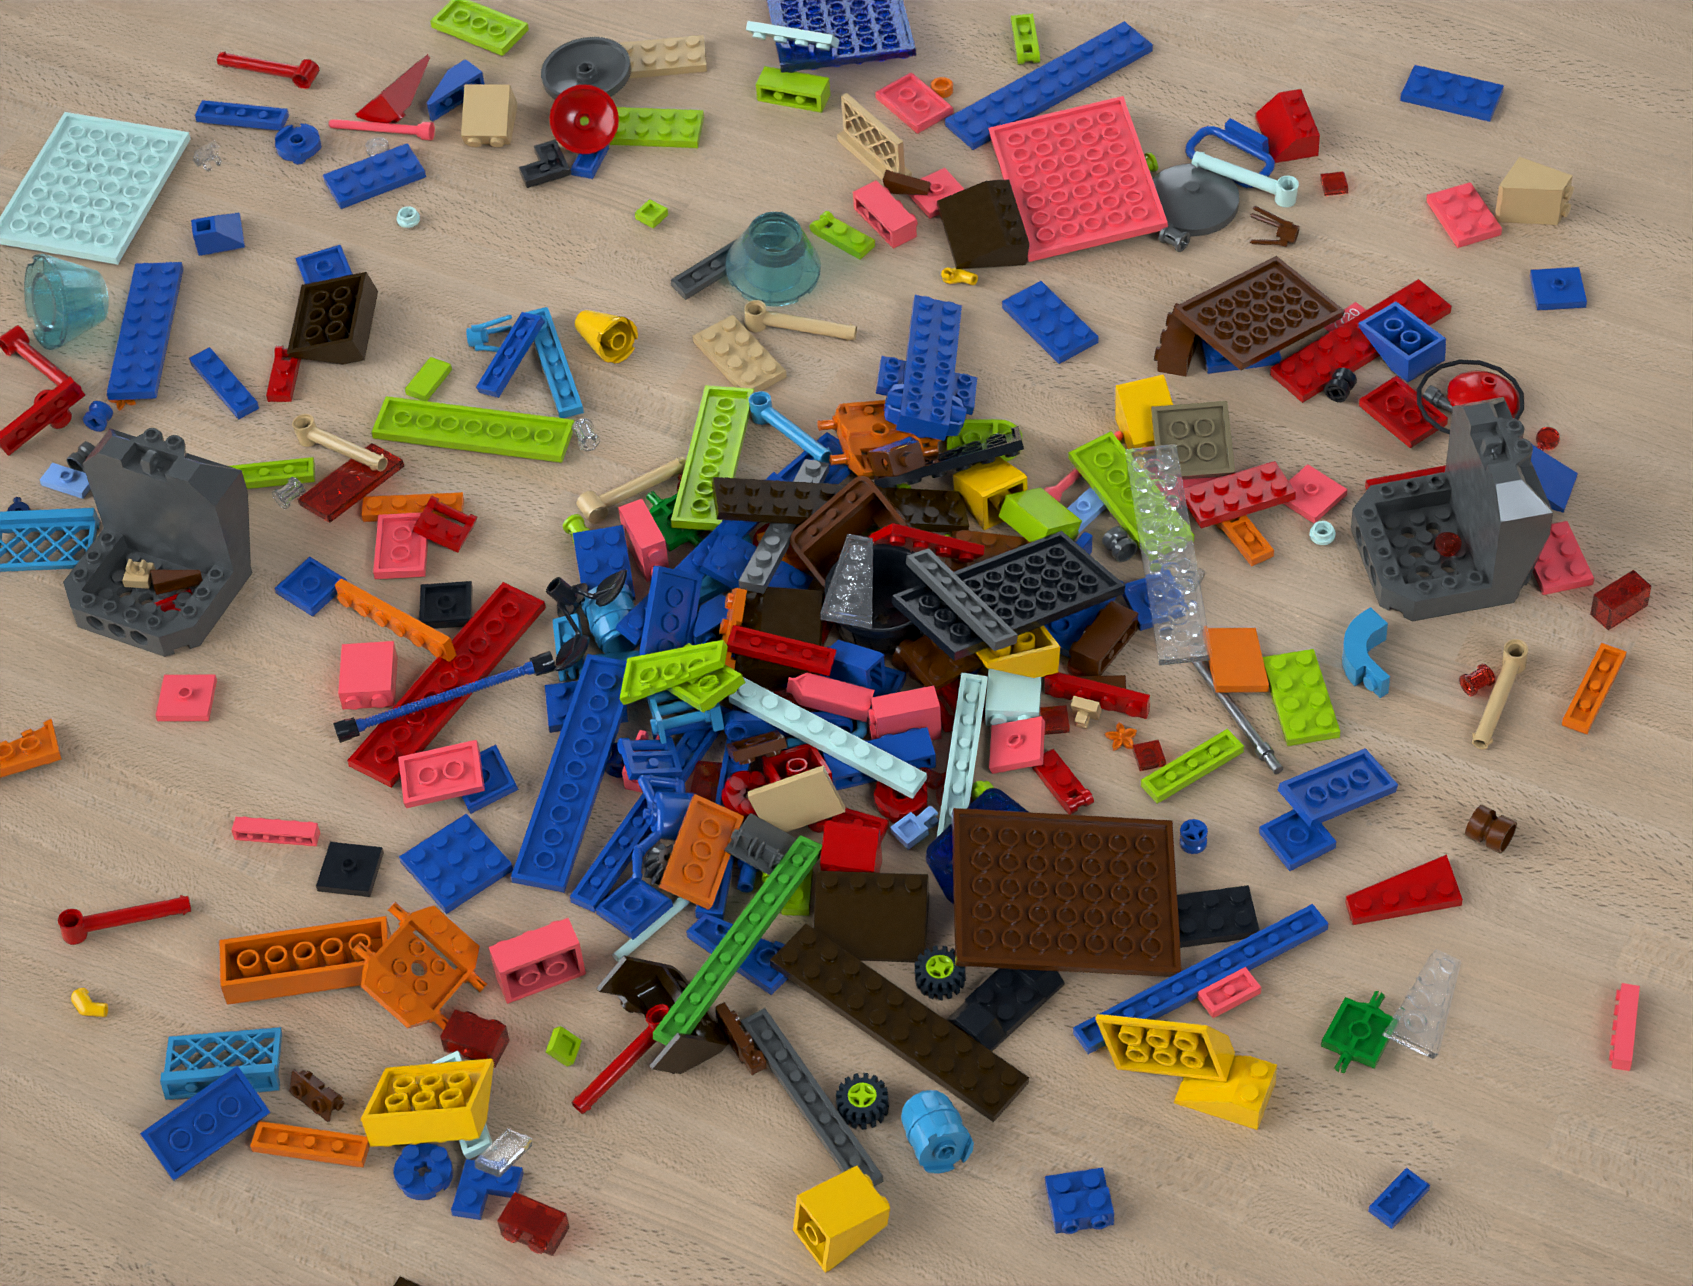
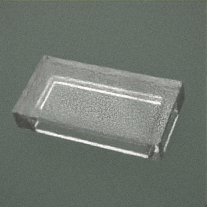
M507 1129L475 1160V1168L500 1178L532 1147V1138Z

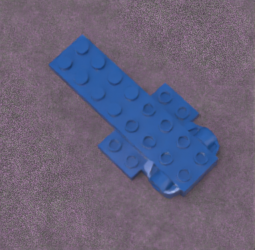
M915 295L912 305L906 361L895 357L881 356L876 394L886 396L884 417L886 421L896 425V430L914 434L919 438L929 437L945 441L946 436H958L964 425L966 414H973L977 377L955 372L962 305L950 301L932 299L928 296Z

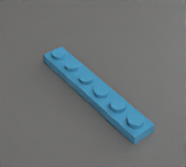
M548 307L525 312L542 316L545 321L533 342L559 417L567 418L584 413L582 402Z

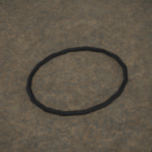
M1459 359L1440 364L1425 374L1417 387V406L1423 417L1439 431L1449 435L1450 429L1442 427L1430 418L1422 405L1423 386L1430 376L1443 368L1467 364L1481 365L1498 371L1513 383L1519 394L1520 409L1514 419L1519 420L1524 411V393L1516 379L1501 367L1481 360Z

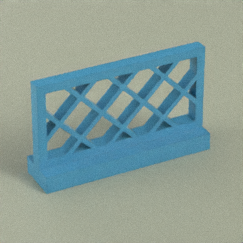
M74 508L0 512V558L7 552L14 557L8 563L0 564V572L73 569L79 562L73 556L81 549L87 551L96 539V531L100 527V519L95 509ZM80 530H89V535L82 541L74 536ZM55 531H64L66 533L57 542L50 537ZM31 532H39L41 535L32 543L25 538ZM2 533H14L16 535L7 544L2 541ZM47 539L52 546L44 553H41L36 547ZM69 539H73L77 545L69 552H66L61 546ZM22 540L27 547L17 555L11 548ZM57 549L64 555L58 561L47 559ZM31 551H34L39 556L33 562L26 563L22 560Z
M281 1027L168 1037L164 1072H161L160 1077L165 1100L193 1097L236 1067L228 1066L237 1059L244 1063L238 1067L256 1092L279 1091ZM274 1038V1041L267 1047L259 1044L263 1039ZM244 1040L246 1042L238 1050L231 1046L236 1041ZM208 1043L218 1044L209 1053L203 1049ZM188 1045L190 1048L181 1055L175 1051V1046ZM252 1048L259 1051L251 1059L244 1056ZM226 1050L231 1055L221 1062L215 1058ZM196 1052L203 1056L194 1064L187 1060ZM265 1057L272 1061V1063L258 1064ZM208 1062L216 1066L214 1068L201 1069ZM181 1064L188 1068L184 1071H173Z

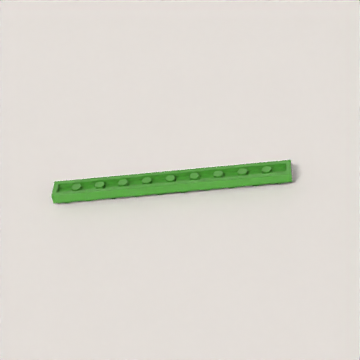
M802 835L797 838L654 1030L653 1040L667 1045L677 1033L688 1035L692 1033L821 857L822 844Z

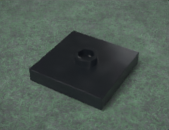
M472 581L421 584L419 621L434 629L464 627L472 618Z
M330 842L316 884L317 891L371 897L384 854L383 848Z

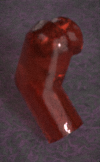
M927 767L919 768V770L927 773V780L925 781L927 787L933 790L944 787L946 772L940 774Z

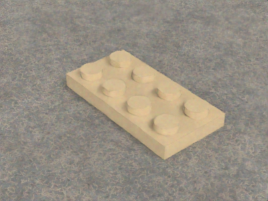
M704 35L619 43L626 49L630 58L631 75L629 79L707 72Z
M734 315L693 335V343L734 387L752 388L755 393L787 378L786 370Z

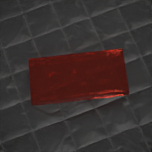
M371 443L365 449L379 455L383 454L387 458L388 464L385 470L372 471L369 466L350 459L297 500L300 506L331 523L405 466L401 458Z

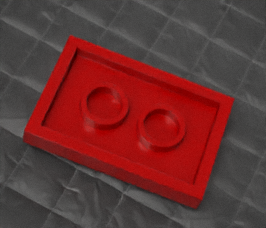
M1398 376L1393 377L1359 399V407L1409 448H1412L1438 431L1437 428L1425 420L1418 408L1417 392ZM1422 397V405L1428 416L1442 427L1448 424V417Z

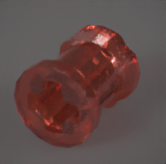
M1481 663L1477 666V670L1470 674L1461 675L1459 682L1463 691L1473 697L1484 686H1492L1495 683V675L1489 666Z

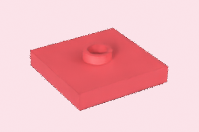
M943 168L921 178V180L931 182L928 195H908L931 219L940 214L937 207L938 200L960 192L964 188L946 168Z
M1307 464L1289 480V483L1296 492V500L1283 504L1315 524L1347 495V489Z
M164 675L156 711L157 721H209L217 684L216 675Z
M1042 716L991 726L989 769L992 774L1043 765L1045 720Z

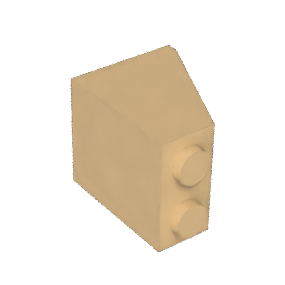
M465 84L461 137L465 145L471 147H480L481 145L502 147L511 144L518 103L510 85Z
M1519 157L1499 185L1495 219L1497 222L1558 225L1563 217L1568 216L1571 209L1569 199L1574 190V186H1571L1573 175Z

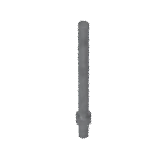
M1196 657L1192 661L1193 665L1215 693L1209 667L1201 657ZM1215 693L1255 747V753L1259 759L1265 761L1274 774L1281 773L1283 767L1274 756V750L1269 743L1262 740L1228 693Z

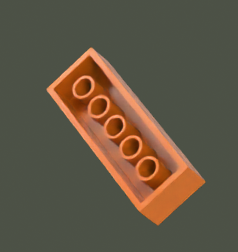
M382 916L219 940L220 986L227 1005L360 986L365 960L353 951V948L362 941L372 952H377L392 935L387 917Z

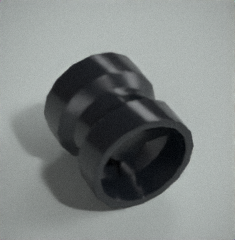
M1337 368L1331 380L1328 381L1324 388L1326 396L1332 401L1344 402L1348 398L1350 390L1356 385L1357 377L1347 368Z

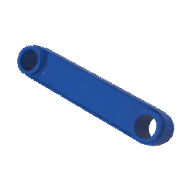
M730 711L723 718L724 732L733 741L778 730L784 737H794L751 713ZM811 712L849 733L853 732L851 718L828 712Z

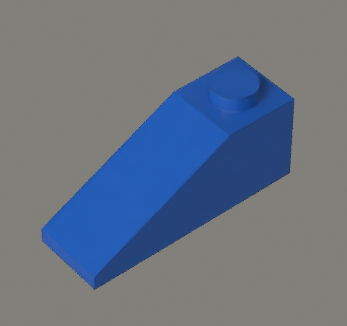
M465 59L450 68L427 101L429 117L432 122L463 103L465 84L485 85L483 72Z

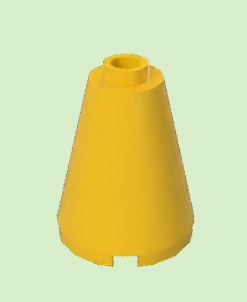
M583 310L575 319L576 330L603 361L613 362L614 364L620 363L633 353L635 349L633 343L635 339L638 340V331L633 321L628 318L592 310Z

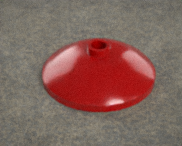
M575 85L564 90L555 99L550 110V127L555 139L562 147L573 153L592 154L604 149L614 139L618 130L619 115L613 99L605 91L592 85ZM588 118L589 123L584 126L580 123V120Z
M1482 370L1468 371L1455 376L1448 385L1447 398L1452 407L1504 397L1513 418L1520 409L1519 394L1516 388L1508 379L1496 373Z

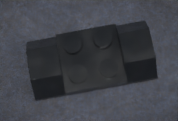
M999 968L965 999V1003L946 1020L954 1026L958 1025L977 1042L993 1051L1064 986V980L1058 971Z

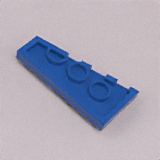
M705 913L686 931L687 938L712 954L733 924ZM761 938L737 972L772 995L788 979L770 966V959L785 944L778 941L773 943Z

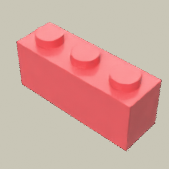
M877 180L853 192L854 209L893 249L917 237L916 226L918 222L916 217L909 213L902 203L896 200L889 190L883 187Z

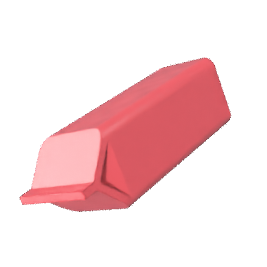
M804 673L796 678L789 677L786 690L787 693L793 695L801 706L867 722V709L871 707V698L875 691L811 673Z

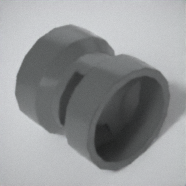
M83 442L78 447L76 453L73 452L67 457L66 461L69 467L85 473L82 463L95 446L89 442Z
M1120 526L1113 527L1107 531L1102 539V543L1107 550L1112 551L1113 557L1118 562H1125L1133 557L1138 546L1132 538L1127 537V532Z

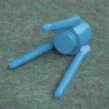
M507 315L482 324L471 325V328L466 329L469 347L475 346V351L498 352L500 347L484 345V343L489 342L488 334L508 331L512 329V326L508 325L487 329V327L510 320L512 316Z

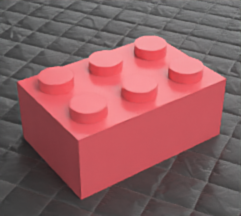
M569 918L553 921L547 926L527 931L509 940H502L489 947L496 979L507 1004L586 975L580 943Z

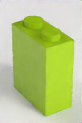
M1041 487L1006 495L998 515L1030 543L1060 531L1064 532L1074 541L1079 534L1078 530L1082 523L1081 519Z

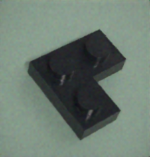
M556 139L535 145L534 150L539 161L519 167L520 175L527 188L571 175L570 168Z

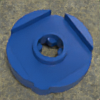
M300 123L301 127L294 128L293 124L288 125L276 134L275 148L281 158L293 161L294 164H303L306 159L315 155L322 148L318 130L309 124Z
M429 1143L411 1144L403 1148L402 1154L396 1160L394 1178L398 1187L408 1198L428 1200L436 1197L435 1193L443 1188L445 1191L449 1187L453 1178V1165L444 1147ZM422 1167H427L431 1170L430 1172H425L424 1176H419L418 1172Z

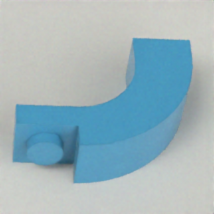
M1370 607L1355 617L1345 632L1342 664L1347 678L1354 687L1364 682L1369 691H1373L1379 698H1382L1389 693L1390 676L1370 658L1368 652L1386 640L1388 623Z

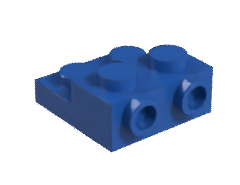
M1103 1167L1045 1176V1186L1055 1234H1073L1083 1229H1104L1109 1225H1114V1210Z

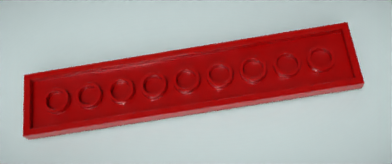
M502 582L453 638L452 644L456 656L450 662L442 657H437L392 709H398V707H404L405 704L414 703V701L417 702V700L420 701L424 698L427 699V697L430 698V696L433 697L436 694L440 695V693L443 694L447 690L456 689V687L459 688V686L462 687V685L472 684V682L475 683V681L478 682V680L486 678L546 609L545 601ZM473 693L464 694V696L445 701L441 704L438 703V705L435 704V706L432 705L429 708L419 709V711L403 715L399 718L396 717V719L393 718V720L390 719L387 722H380L347 760L349 767L392 788L401 777L398 757L423 752Z

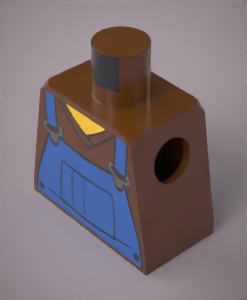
M907 437L867 452L874 476L895 477L925 466L920 443L913 437ZM884 459H885V460L887 461V463H888L887 466H884V462H883Z

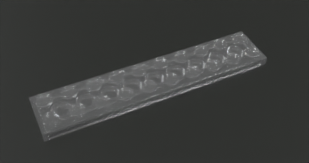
M1176 444L1125 449L1159 666L1210 660L1212 651Z

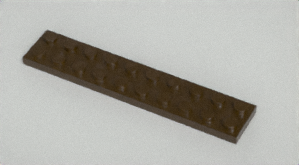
M713 477L712 481L717 520L802 524L846 486L829 483ZM877 486L913 528L928 532L945 533L969 530L964 499L959 491L882 488ZM876 523L869 527L874 529H881L878 527Z
M807 923L770 959V966L992 1122L1002 1114L1029 1084V1077Z

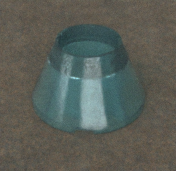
M767 212L756 217L732 244L727 253L725 268L731 286H735L745 299L749 301L760 300L766 306H784L797 302L798 298L806 293H810L815 288L820 277L821 262L817 250L792 216L782 212ZM766 249H779L782 252L766 251Z
M46 254L32 256L34 261L32 264L27 265L25 272L24 296L28 318L33 317L36 329L32 331L41 346L47 350L59 349L106 319L109 307L108 292L105 281L97 270Z

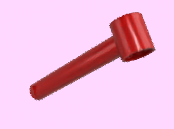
M226 51L219 52L217 56L218 65L226 68L235 67L292 78L293 83L301 89L310 88L320 71L319 66L310 59H304L299 66L235 55L226 53Z
M16 325L0 336V348L6 355L11 356L17 352L57 386L68 378L67 374L29 344L30 339L19 325Z
M180 895L179 898L83 916L77 909H67L59 915L58 924L63 940L67 944L77 945L87 938L88 932L168 917L170 915L183 914L184 916L191 912L189 896Z
M660 1004L652 1007L646 1014V1021L649 1026L578 1096L575 1095L571 1103L577 1111L584 1114L591 1110V1107L657 1042L653 1040V1032L669 1012L668 1006Z

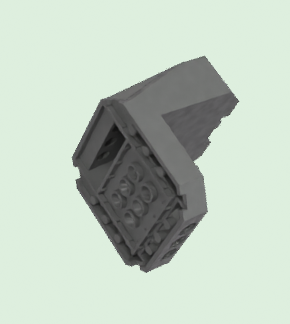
M1504 397L1453 406L1445 472L1371 485L1352 509L1351 532L1380 607L1388 611L1391 608L1403 613L1404 618L1413 622L1514 603L1519 597L1523 586L1527 585L1531 580L1534 567L1550 535L1553 511L1531 462L1533 446L1527 439L1523 438L1525 428L1521 421L1513 419ZM1436 529L1439 531V533L1432 534L1427 530ZM1406 533H1409V534H1412L1414 537H1413V538H1406L1405 536H1402V535H1403V534H1406ZM1436 548H1443V549H1445L1447 552H1445V553H1439L1438 551H1436V550H1434V549H1436ZM1415 552L1421 554L1422 556L1415 558L1409 554ZM1450 567L1455 571L1446 572L1442 568ZM1426 572L1429 576L1421 577L1417 573Z
M110 428L82 463L104 529L63 581L77 627L163 657L175 654L174 649L189 645L190 649L201 646L253 573L250 557L248 491L242 470L186 453L185 441L178 435H171L164 441L162 432L156 428H149L137 437ZM128 559H132L133 562L145 560L148 563H154L155 570H200L203 579L200 585L184 588L190 589L192 595L189 592H181L178 594L177 599L172 601L175 604V608H179L181 611L168 610L166 612L161 610V605L156 606L154 603L176 595L179 590L156 595L153 581L150 588L147 589L124 587L122 580ZM126 592H130V593H131L130 595H126V596H124V597H120V595L123 594V593H126ZM145 600H153L152 602L146 603L144 605L141 604Z

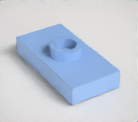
M52 463L40 478L41 486L82 499L91 489L86 473Z
M1090 487L1067 509L1082 520L1078 530L1080 533L1107 507Z

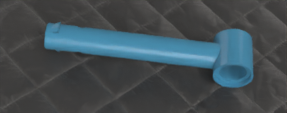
M759 391L750 395L749 405L754 423L759 425L771 424L814 457V460L823 463L829 462V456L832 455L829 447L825 448L772 407L769 393Z

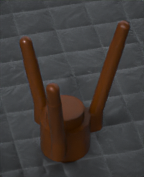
M1253 206V210L1266 217L1251 213L1250 216L1258 221L1277 227L1276 237H1279L1280 240L1252 239L1250 241L1251 244L1280 245L1283 247H1287L1288 243L1295 244L1300 226L1258 206Z

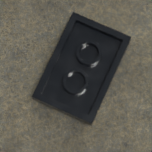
M1249 885L1177 895L1180 948L1243 940L1260 931Z

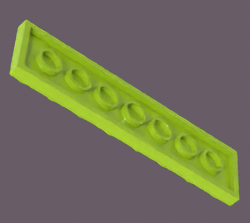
M705 385L671 518L672 528L713 531L723 521L717 520L712 481L713 477L735 478L751 412L749 397L754 393V389Z
M386 396L372 429L373 439L562 463L575 429V422L572 419Z

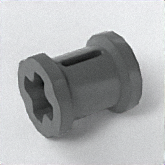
M1170 222L1168 227L1163 228L1159 234L1160 242H1167L1174 246L1178 252H1182L1188 246L1191 239L1190 233L1186 231L1181 232Z

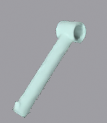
M1196 151L1192 158V165H1195L1196 168L1201 167L1274 194L1275 202L1281 207H1291L1296 203L1299 182L1293 176L1286 175L1275 180L1218 158H1213L1205 154V152Z

